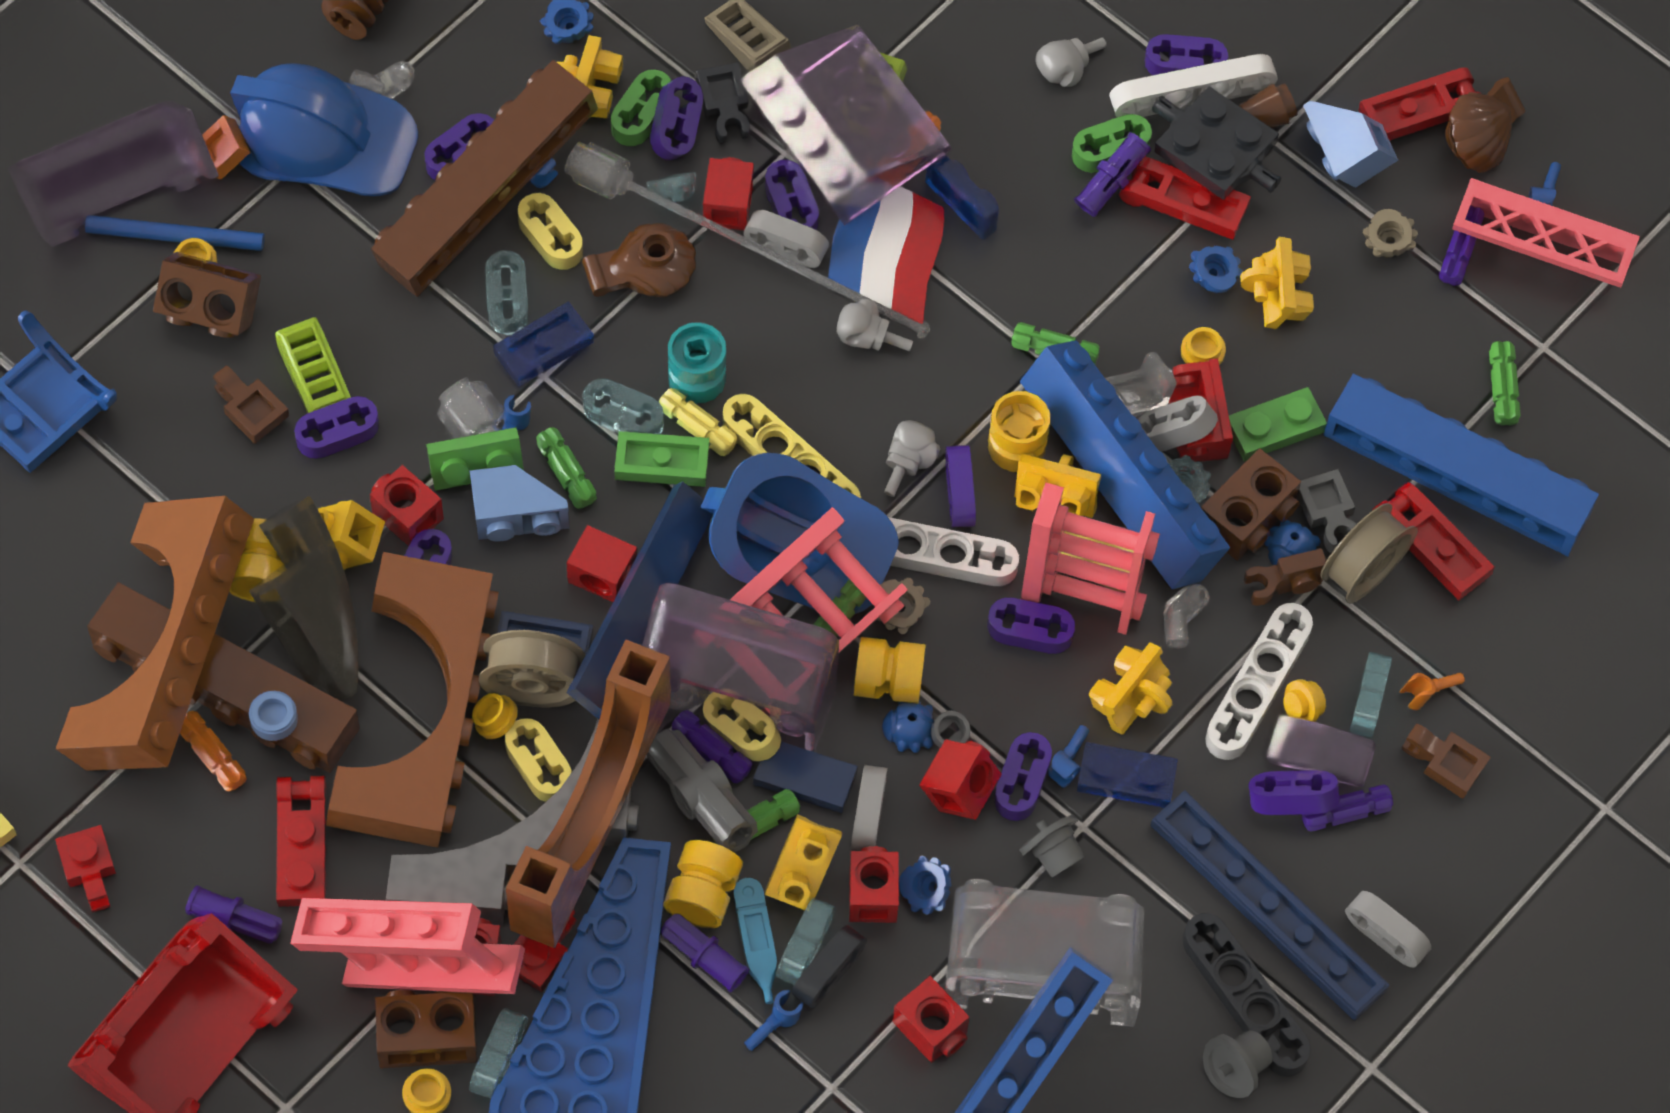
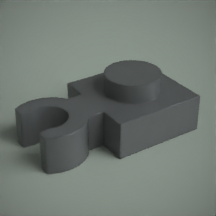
M1338 469L1300 480L1302 482L1297 497L1310 528L1324 525L1323 543L1330 553L1338 545L1334 535L1338 533L1347 535L1356 525L1353 520L1346 518L1353 516L1355 505Z

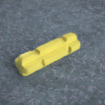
M668 389L658 402L659 410L671 419L678 418L676 423L693 436L709 438L711 443L709 448L720 456L728 455L737 444L736 433L725 425L719 427L718 423L720 421L693 401L686 402V396L677 389Z

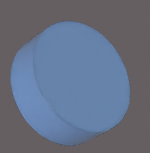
M264 692L253 700L249 708L251 727L262 739L269 741L284 739L297 726L298 714L295 703L291 697L283 692Z

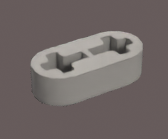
M766 210L754 211L743 232L748 242L755 247L809 268H815L820 265L829 247L828 240L819 231Z
M1198 395L1152 409L1138 419L1142 429L1161 452L1205 437L1213 430L1218 420L1217 414L1208 402Z
M864 764L851 850L860 851L864 847L876 846L888 768Z
M1361 891L1345 909L1348 919L1359 931L1403 965L1415 968L1431 950V943L1421 930L1373 893Z

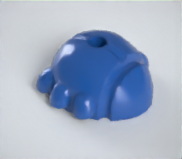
M553 0L547 7L548 13L540 20L541 24L546 27L544 34L552 37V41L555 44L573 43L574 40L579 41L585 34L593 30L591 22L594 19V15L592 12H588L589 4L576 0Z
M1214 245V247L1208 246L1201 251H1193L1191 253L1193 262L1190 263L1189 268L1194 273L1193 280L1208 291L1214 293L1227 292L1234 286L1237 281L1236 279L1240 278L1243 272L1239 268L1241 261L1233 255L1231 247L1224 248Z
M1286 520L1284 523L1280 522V526L1271 527V536L1268 537L1264 545L1268 547V557L1271 564L1277 565L1279 558L1316 550L1321 540L1318 536L1313 535L1307 527H1302L1299 523Z
M920 701L919 704L898 702L896 709H891L883 719L882 731L885 738L890 743L894 742L900 752L911 749L912 752L917 753L921 747L931 748L933 746L931 738V726L934 722L932 716L933 707L928 704L923 706ZM913 717L916 720L910 721L909 718Z
M920 856L918 862L914 863V866L909 865L903 871L899 879V889L903 898L908 899L913 912L922 910L924 914L929 915L934 909L942 911L945 908L946 900L951 893L949 888L952 887L950 866L947 864L941 865V861L936 857L929 861L927 857Z

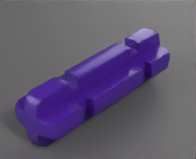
M1471 205L1465 220L1482 225L1485 216L1484 211ZM1454 230L1439 274V279L1443 283H1449L1453 286H1458L1462 283L1477 239L1476 237Z
M683 710L672 722L671 730H680L705 760H713L720 768L722 767L726 777L733 783L743 781L752 769L751 761L739 751L734 753L732 751L734 747L707 724L701 726L699 723L700 719L690 710Z
M1382 784L1370 787L1367 793L1359 790L1339 795L1340 802L1338 806L1327 813L1301 814L1305 828L1312 832L1326 828V824L1329 822L1332 826L1366 818L1369 812H1372L1374 815L1389 812L1394 805L1393 797L1389 787Z

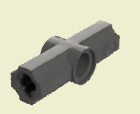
M667 728L658 733L649 748L647 759L669 784L673 798L682 813L690 820L697 818L718 845L734 852L749 845L751 838L758 832L757 822L733 795L731 785L720 766L713 760L706 762L680 730L672 731Z

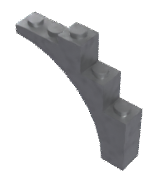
M597 718L595 730L580 762L562 787L526 819L499 835L465 848L434 854L391 855L386 901L472 903L481 911L480 918L491 921L493 925L503 926L505 910H508L506 886L525 847L528 846L538 850L549 837L561 817L586 762L599 719ZM631 789L604 843L605 846L619 847L623 838H628V831H637L639 803L631 802Z

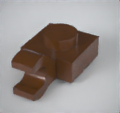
M227 365L213 376V379L218 383L214 386V389L228 402L224 405L225 415L254 444L289 417L288 408L259 379H256L247 386Z
M1322 548L1279 558L1277 565L1269 567L1255 566L1248 569L1243 579L1245 584L1260 582L1265 586L1264 590L1253 592L1251 598L1252 605L1261 606L1269 603L1276 591L1278 595L1291 591L1294 594H1304L1322 584L1323 580L1320 574L1326 562Z
M1417 723L1401 748L1408 755L1416 759L1429 761L1430 763L1424 774L1464 799L1491 758L1452 731L1446 740L1442 741L1427 728Z

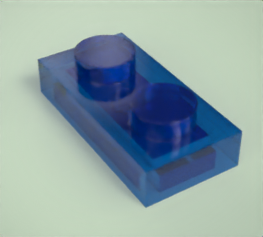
M942 150L928 158L925 182L982 240L993 234L997 230L999 215L998 203L993 195L986 189L981 190L969 178L964 166L957 160H951Z
M568 301L493 345L494 355L519 387L594 343V334Z
M1086 742L1077 792L1165 808L1171 803L1178 759Z

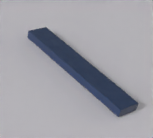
M683 481L673 486L566 692L598 719H600L604 703L606 679L625 639L644 647L647 646L713 516L712 513L700 508L704 499Z
M1186 790L1152 819L1150 826L1351 1019L1356 1021L1388 990L1390 985Z

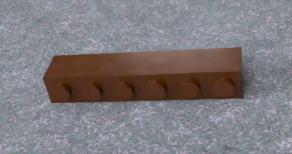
M552 60L544 69L541 68L535 71L529 78L526 88L516 99H511L504 103L499 109L496 119L485 131H479L474 134L461 156L454 163L449 162L442 167L433 185L424 194L416 195L408 203L405 214L393 226L385 227L378 234L374 246L371 248L378 265L413 295L418 297L598 110L592 90L555 60Z
M118 582L87 625L93 649L108 661L116 662L119 659L127 663L136 672L150 655L161 637L171 610ZM214 633L190 704L195 705L196 702H199L212 709V714L229 726H235L238 723L251 730L253 737L268 747L274 748L276 745H279L292 752V757L309 769H315L317 766L331 773L360 729L357 709ZM268 691H280L291 697L298 714L295 730L288 737L277 741H269L259 737L253 731L249 719V708L253 700L260 694Z

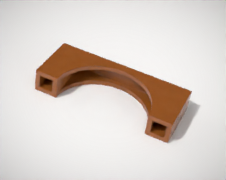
M227 496L144 503L130 543L158 565L171 567L174 578L172 608L157 644L144 663L131 677L118 688L96 701L70 707L56 750L86 771L168 767L254 522L252 516Z
M383 552L371 612L385 615L406 625L430 647L441 666L445 678L447 707L432 734L409 754L377 766H337L326 826L436 848L439 845L441 832L451 834L456 806L447 804L450 788L460 789L465 762L456 761L459 745L468 747L474 719L466 718L465 712L467 702L477 704L480 684L479 676L473 675L476 660L485 661L486 659L483 645L485 640L490 637V634L483 633L482 627L484 617L494 619L499 594L497 591L490 590L492 573Z
M625 639L606 679L604 703L597 730L572 795L557 824L538 850L528 846L525 847L506 886L510 931L550 947H556L671 704L670 656Z

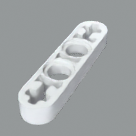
M1256 54L1129 80L1115 86L1109 96L1116 117L1128 114L1145 117L1157 114L1152 112V107L1155 101L1159 100L1160 96H1164L1174 105L1183 109L1191 105L1209 86L1226 98L1233 99L1257 94L1272 83L1276 84L1278 77L1271 57L1265 54Z
M889 518L897 531L898 539L904 536H911L916 538L921 545L920 550L914 554H903L897 550L890 566L989 586H1004L1012 582L1016 577L1019 566V554L1016 548L1009 542ZM956 545L964 550L966 557L959 563H949L941 557L940 552L946 546ZM974 550L980 551L977 567L972 566ZM995 556L1004 558L1001 570L992 569V562Z
M1286 603L1274 611L1209 723L1205 738L1208 750L1215 757L1223 760H1232L1239 757L1245 751L1308 642L1313 626L1310 612L1302 605ZM1291 619L1296 620L1299 623L1298 628L1291 632L1285 645L1279 641L1284 624H1288ZM1265 653L1275 654L1281 659L1283 667L1276 672L1264 671L1258 665L1257 658ZM1242 690H1252L1259 694L1262 703L1255 709L1243 708L1237 702L1236 695ZM1234 717L1240 721L1234 739H1230L1227 744L1222 743L1220 735L1227 731Z

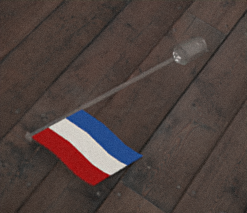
M579 141L567 159L565 173L572 176L574 183L609 200H612L617 194L623 196L627 190L633 191L857 303L863 299L875 301L880 314L918 332V338H924L930 332L929 324L926 321L923 322L926 291L942 242L944 207L893 182H889L867 169L850 162L849 191L833 236L827 278L632 182L634 173L629 170L630 161L593 142L587 145Z

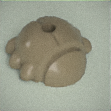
M1393 209L1378 211L1372 217L1369 227L1363 229V235L1368 238L1365 241L1366 247L1373 249L1375 257L1384 256L1392 258L1394 255L1399 256L1406 251L1413 250L1416 247L1414 239L1418 236L1417 230L1412 229L1414 220L1401 216L1400 212Z
M906 578L901 582L896 581V579L885 581L880 585L888 594L901 583L908 589L900 598L901 602L905 605V610L898 612L885 624L887 630L898 628L900 634H906L909 627L917 623V619L922 617L924 609L930 605L931 601L929 598L922 596L924 593L922 586H913L911 578Z

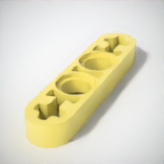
M739 394L729 398L724 404L723 425L736 433L737 443L749 454L754 456L756 454L768 453L762 446L764 441L770 437H780L788 444L787 449L781 454L790 456L804 465L814 466L818 469L820 475L861 498L860 491L854 483L758 399L751 395ZM735 412L741 415L750 412L751 424L744 419L735 422ZM754 427H755V428L758 430V432L756 433L755 437L753 438Z

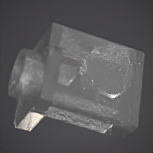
M1157 352L1147 353L1139 370L1105 378L1112 384L1116 394L1130 413L1137 419L1152 409L1167 405L1177 384L1172 371L1164 364Z

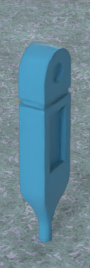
M744 878L736 883L734 905L746 966L750 969V976L763 990L765 1003L772 1004L774 1000L771 989L777 969V957L762 885L757 880Z

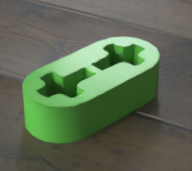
M655 69L640 73L611 114V130L614 139L618 143L625 146H637L650 136L659 93H653L649 100L645 102L646 90L652 91L655 87L662 89L663 86L671 81L670 77L663 71ZM636 114H639L638 126L631 125L628 129L623 128V122L630 123Z
M1128 114L1078 132L1074 138L1071 155L1073 163L1084 172H1098L1097 165L1102 160L1107 161L1127 138H1124L1125 132L1130 131L1137 136L1140 135L1139 137L1150 146L1152 136L1151 124L1140 115ZM1090 145L1093 150L1100 149L1099 155L1094 156L1091 151L1084 152L1085 146Z

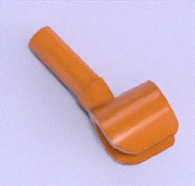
M1416 673L1399 692H1410L1415 695V698L1408 704V707L1412 710H1419L1434 693L1463 684L1465 678L1462 673H1456L1439 679H1431L1425 674Z

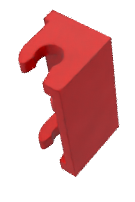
M1218 358L1209 359L1206 362L1186 363L1173 367L1174 377L1166 378L1165 381L1168 404L1191 396H1202L1215 411L1218 418L1216 426L1208 435L1197 441L1176 447L1179 464L1228 459L1233 435Z

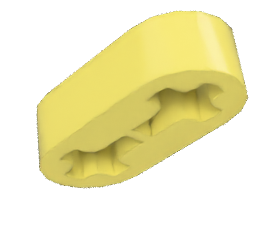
M532 193L525 196L518 206V222L521 231L550 266L559 270H568L575 267L583 257L582 236L578 229L550 196L543 193ZM535 210L538 214L545 213L547 226H544L537 217L530 219V212ZM556 236L564 246L571 244V251L565 252L562 248L555 250L554 237Z
M722 688L711 693L704 701L703 714L710 728L745 757L752 761H764L776 754L781 744L780 733L776 725L768 715L737 691ZM722 708L726 710L733 709L737 719L733 721L725 714L719 716L718 712ZM750 728L758 735L765 734L766 738L762 742L756 739L751 741L746 731Z
M517 720L505 734L506 751L510 760L533 794L539 800L546 802L562 787L572 773L569 763L546 729L536 720ZM525 735L528 739L536 737L534 739L535 751L537 753L535 756L531 754L525 745L519 746V736ZM545 765L553 776L560 774V784L557 786H553L550 782L542 784L543 772L541 766Z

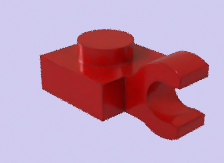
M98 825L56 838V845L69 887L83 884L92 913L111 907L102 878L116 874L102 826Z
M574 910L555 948L520 935L514 945H521L525 948L518 978L541 993L551 981L565 952H568V948L560 943L577 921L573 917L575 914Z

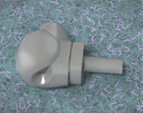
M1078 38L1052 41L1044 45L1037 52L1035 62L1042 75L1050 83H1060L1062 87H1072L1081 80L1083 68L1089 63L1088 54L1106 48V41L1104 38H1099L1087 44H1083Z
M863 299L858 303L847 304L840 312L836 332L842 342L850 346L866 349L873 348L879 351L882 342L910 351L913 344L912 340L887 331L889 321L879 317L878 306L873 300Z
M912 420L902 421L898 424L888 452L889 456L886 460V464L894 469L884 490L886 495L895 496L904 474L915 476L918 469L928 468L936 461L941 448L935 442V433L931 428Z

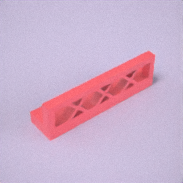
M1473 178L1470 179L1452 228L1464 234L1620 288L1640 237ZM1472 205L1473 207L1481 208L1484 211V217L1494 221L1481 226L1465 219ZM1509 226L1537 236L1524 241L1514 237ZM1501 228L1503 233L1496 231L1495 229ZM1551 240L1578 249V251L1569 255L1559 253L1554 248ZM1543 242L1545 247L1539 246L1537 244ZM1593 255L1620 264L1617 273L1599 267ZM1585 257L1587 262L1579 259Z

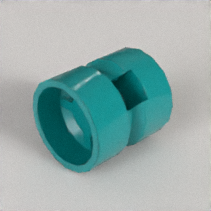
M702 322L689 323L679 327L671 335L668 342L669 386L685 395L686 402L693 401L695 404L711 401L723 391L726 383V341L721 332L716 328Z

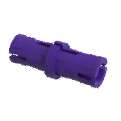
M1129 132L1127 138L1107 161L1102 160L1097 165L1098 172L1081 193L1074 198L1075 203L1087 214L1096 217L1117 189H1124L1129 183L1127 177L1147 153L1151 152L1150 146L1139 136Z

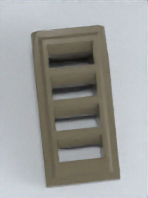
M730 0L704 17L707 26L760 83L766 82L793 63L794 57L789 39L745 0ZM739 16H743V19L728 28L726 26ZM749 29H751L749 32H747V33L744 34L743 36L739 37L740 35H742L743 33H745L746 31H748Z

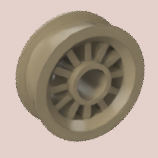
M1390 503L1378 506L1359 521L1333 550L1321 570L1320 577L1322 580L1332 579L1347 592L1345 600L1349 604L1357 602L1379 585L1405 556L1417 536V527L1410 526L1406 528L1391 514L1393 507Z
M533 630L504 631L496 633L485 640L483 651L489 660L488 667L479 675V684L488 694L506 695L516 705L541 708L560 707L576 701L566 692L586 656L585 652L577 644L558 635Z

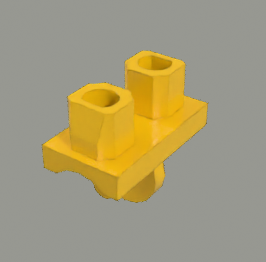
M588 35L579 67L576 66L578 58L574 55H566L564 62L557 63L592 90L598 110L591 117L608 118L612 106L613 90L596 87L595 82L598 79L617 84L623 70V56L603 50L601 38Z
M1279 236L1276 239V247L1269 252L1263 253L1260 257L1252 259V268L1245 270L1240 276L1241 287L1245 291L1254 293L1255 301L1263 302L1264 326L1267 328L1277 329L1286 319L1304 321L1314 309L1313 294L1295 290V283L1302 284L1309 277L1311 270L1310 256L1292 251V241L1290 238Z
M1022 454L1018 462L1014 495L1016 505L1031 511L1036 509L1046 482L1064 487L1061 505L1069 507L1068 512L1093 518L1097 509V493L1101 474L1073 467V456L1063 454L1059 463Z
M1151 642L1143 651L1124 646L1114 663L1116 673L1122 676L1118 684L1116 685L1108 680L1101 679L1089 691L1093 707L1107 716L1111 730L1123 735L1137 716L1146 718L1151 710L1165 714L1173 705L1172 699L1166 692L1172 682L1168 678L1170 675L1169 669L1160 658V655L1163 653L1161 647Z
M797 814L766 886L765 895L809 912L840 842L842 832L819 825Z

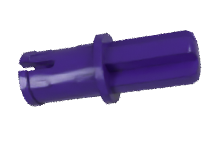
M196 885L192 890L185 909L187 915L195 917L212 913L232 932L234 930L268 944L277 940L282 929L283 921L280 917L245 905L244 899L241 897H236L233 900L204 889L199 885Z
M675 913L664 923L660 931L661 936L691 959V966L694 969L702 968L725 986L730 993L736 990L744 981L750 969L746 965H742L718 945L719 939L716 936L709 938L680 914Z

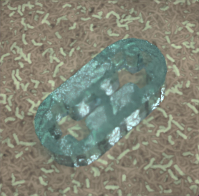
M504 250L496 252L486 262L487 311L490 326L494 331L503 335H513L523 330L528 322L526 268L524 260L519 254ZM501 268H510L511 285H502ZM503 300H512L513 318H504Z
M604 378L596 379L584 388L582 394L583 411L587 419L616 433H619V431L649 434L662 433L664 427L663 408L654 398ZM604 395L610 396L611 404L605 403L601 408L595 407V399L601 400ZM645 412L651 414V421L646 420L642 426L636 424V417H642Z
M1369 651L1349 733L1369 738L1373 737L1391 666V656Z
M815 897L811 899L780 960L776 978L792 985L796 984L799 977L814 960L834 918L835 906Z
M507 1008L501 1011L473 1072L469 1086L470 1092L491 1100L498 1083H501L511 1064L510 1060L518 1044H521L528 1023L526 1015Z

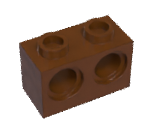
M176 252L162 261L153 312L166 315V320L176 325L191 326L195 323L209 327L208 332L213 335L233 338L252 325L262 275ZM179 282L189 286L192 291V301H187L181 297L178 291ZM221 294H225L233 300L235 304L234 313H230L222 307L220 302Z
M1259 448L1201 508L1208 518L1216 524L1219 533L1231 547L1227 553L1238 561L1248 550L1255 553L1263 546L1270 536L1271 531L1269 529L1278 520L1284 523L1295 513L1300 505L1297 497L1302 481ZM1269 489L1276 495L1272 497L1264 496L1257 490ZM1238 518L1243 520L1247 525L1241 527L1232 525L1228 521V519Z
M394 990L388 992L386 996L375 997L376 1042L380 1069L477 1063L476 1018L473 993L435 991L433 994L415 995V992L410 990ZM447 1017H457L463 1021L462 1025L453 1031H445L438 1027L439 1023ZM398 1020H409L414 1023L413 1028L404 1034H396L389 1030L391 1025Z

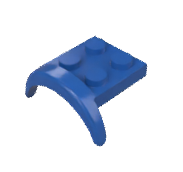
M25 310L18 316V321L35 349L0 378V446L31 473L100 411L109 409L117 401V393L114 389L106 388L84 370L53 339L35 316Z

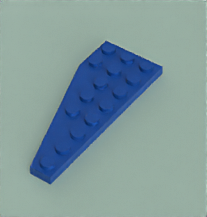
M623 838L599 885V891L587 914H584L568 952H565L532 1016L533 1020L521 1044H518L510 1060L511 1064L501 1083H498L491 1097L489 1113H638L671 842Z

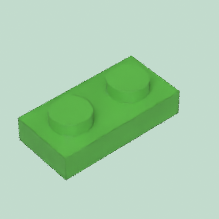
M1309 387L1229 415L1233 441L1244 462L1259 448L1265 453L1275 451L1324 433L1327 425Z
M516 427L426 444L435 491L471 484V470L516 465L524 470L520 440Z
M619 431L614 471L615 480L678 484L683 481L689 486L706 487L709 438Z

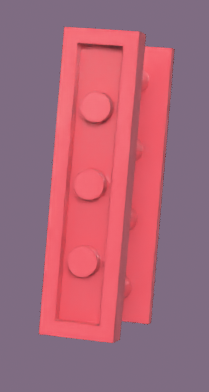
M1045 482L1032 523L1021 599L1040 603L1043 593L1051 595L1053 591L1122 611L1118 633L1126 635L1131 619L1140 621L1147 594L1140 593L1139 590L1146 559L1153 560L1160 533L1152 531L1155 513L1146 511L1139 533L1068 512L1069 507L1061 505L1064 487ZM1065 531L1071 532V533H1074V534H1078V535H1081V536H1085V537H1088V538H1092V539H1095V540H1098V541H1102V542H1105V543H1109V544H1112V545H1116V546H1119V547H1123V548H1126V549H1130V550H1133L1134 553H1133V552L1126 551V550H1122V549H1119V548H1115V547H1112V546H1108V545H1105V544H1101V543H1098V542H1094V541H1091V540H1087V539H1084V538H1080V537H1077V536H1073V535H1070V534H1066ZM1061 552H1065V553H1068V554H1071V555H1075V556H1078V557H1082V558H1085V559H1089V560H1092V561H1096V562H1099V563H1103V564H1106V565H1110V566H1113V567H1117V568H1120V569H1124V570H1127V571H1130V572L1127 573V572H1124V571H1120V570H1117V569H1113V568H1110V567H1106V566H1103V565H1099V564H1096V563H1092V562H1089V561H1086V560H1082V559H1079V558H1075V557H1072V556H1068V555H1065V554H1061ZM1058 572L1063 573V574H1067V575H1070V576H1074V577H1077V578H1081V579H1084V580H1088V581H1091V582H1095V583H1098V584H1102V585H1105V586H1109V587H1112V588H1116V589H1119V590H1123V591H1126V592L1123 593V592L1116 591V590H1113V589H1109V588H1106V587H1103V586H1099V585H1096V584H1092V583H1089V582H1085V581H1082V580H1078V579H1075V578H1071V577H1068V576H1064V575L1058 574Z
M833 507L696 629L692 635V638L703 650L711 643H714L718 648L723 646L772 699L762 710L769 717L775 711L781 717L787 714L802 700V697L797 693L800 688L876 619L879 618L886 624L905 606L900 600L908 591L903 583L888 594L839 541L842 536L837 530L845 520ZM817 550L821 555L826 553L874 605L875 608L856 625L847 618L806 573L805 570L808 567L803 560L813 551ZM781 580L787 586L792 584L840 636L841 639L822 656L811 647L771 603L774 598L769 594V591ZM747 611L752 617L758 615L806 668L787 688L737 634L740 629L734 623Z
M302 898L290 943L299 951L340 952L346 956L348 961L342 984L346 987L515 994L525 948L521 945L480 943L475 938L481 911L472 903Z

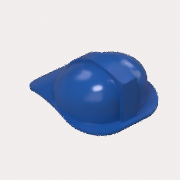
M289 63L273 66L263 71L256 78L237 75L230 94L240 116L239 128L251 151L240 162V165L249 173L263 179L321 185L363 196H384L393 193L400 187L417 145L418 130L412 115L397 101L371 90L343 82L335 75L323 69L305 64Z
M761 453L747 458L734 470L726 488L709 487L700 507L714 514L709 528V542L715 559L729 575L746 584L832 507L845 520L837 530L842 536L839 541L879 584H882L899 543L898 534L893 523L879 508L843 489L798 460L784 454ZM817 550L813 551L803 560L808 567L805 570L806 573L831 600L835 596L839 598L841 596L840 590L849 578L826 553L821 555ZM781 580L769 591L772 594L814 609L792 584L787 586ZM866 598L860 607L856 606L853 610L855 614L862 612L871 606L872 603Z

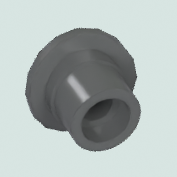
M1069 815L1049 826L1043 819L1036 824L1040 832L1026 841L1019 851L1022 856L1032 852L1035 858L1038 857L1051 878L1085 857L1084 852L1073 835L1075 833L1070 827L1077 823L1078 819L1075 815Z
M1246 1031L1234 1039L1225 1034L1216 1035L1205 1045L1203 1053L1204 1069L1211 1083L1222 1093L1235 1098H1244L1253 1094L1258 1088V1074L1269 1067L1273 1060L1268 1042L1255 1031Z

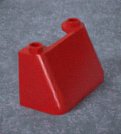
M212 913L194 918L185 924L169 941L70 1060L68 1067L129 1113H197L201 1105L198 1100L255 1031L269 1023L276 1027L288 1016L294 1007L289 1001L298 989Z

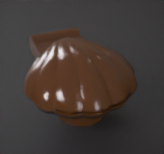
M1505 77L1498 80L1486 95L1474 92L1461 95L1450 111L1449 122L1445 132L1446 141L1455 157L1460 159L1466 168L1476 170L1478 173L1487 172L1502 162L1508 149L1512 123L1526 111L1510 78Z
M647 223L639 225L634 231H630L619 249L597 255H588L582 259V264L592 293L596 297L604 296L609 292L630 288L640 294L665 298L685 288L690 281V277L696 269V250L694 245L688 241L685 233L672 228L668 224Z

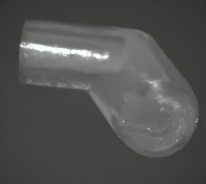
M405 61L392 64L376 75L355 69L349 83L392 99L412 85L415 70L410 63Z
M1193 584L1186 586L1165 603L1163 617L1167 647L1179 649L1189 645L1187 623L1197 616L1210 600L1209 592L1203 585Z

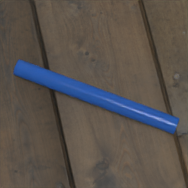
M87 215L85 221V232L92 234L180 243L189 238H199L211 246L263 251L265 234L91 215Z

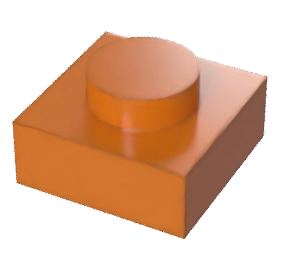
M225 115L218 119L194 142L209 175L218 179H223L251 153L236 120Z

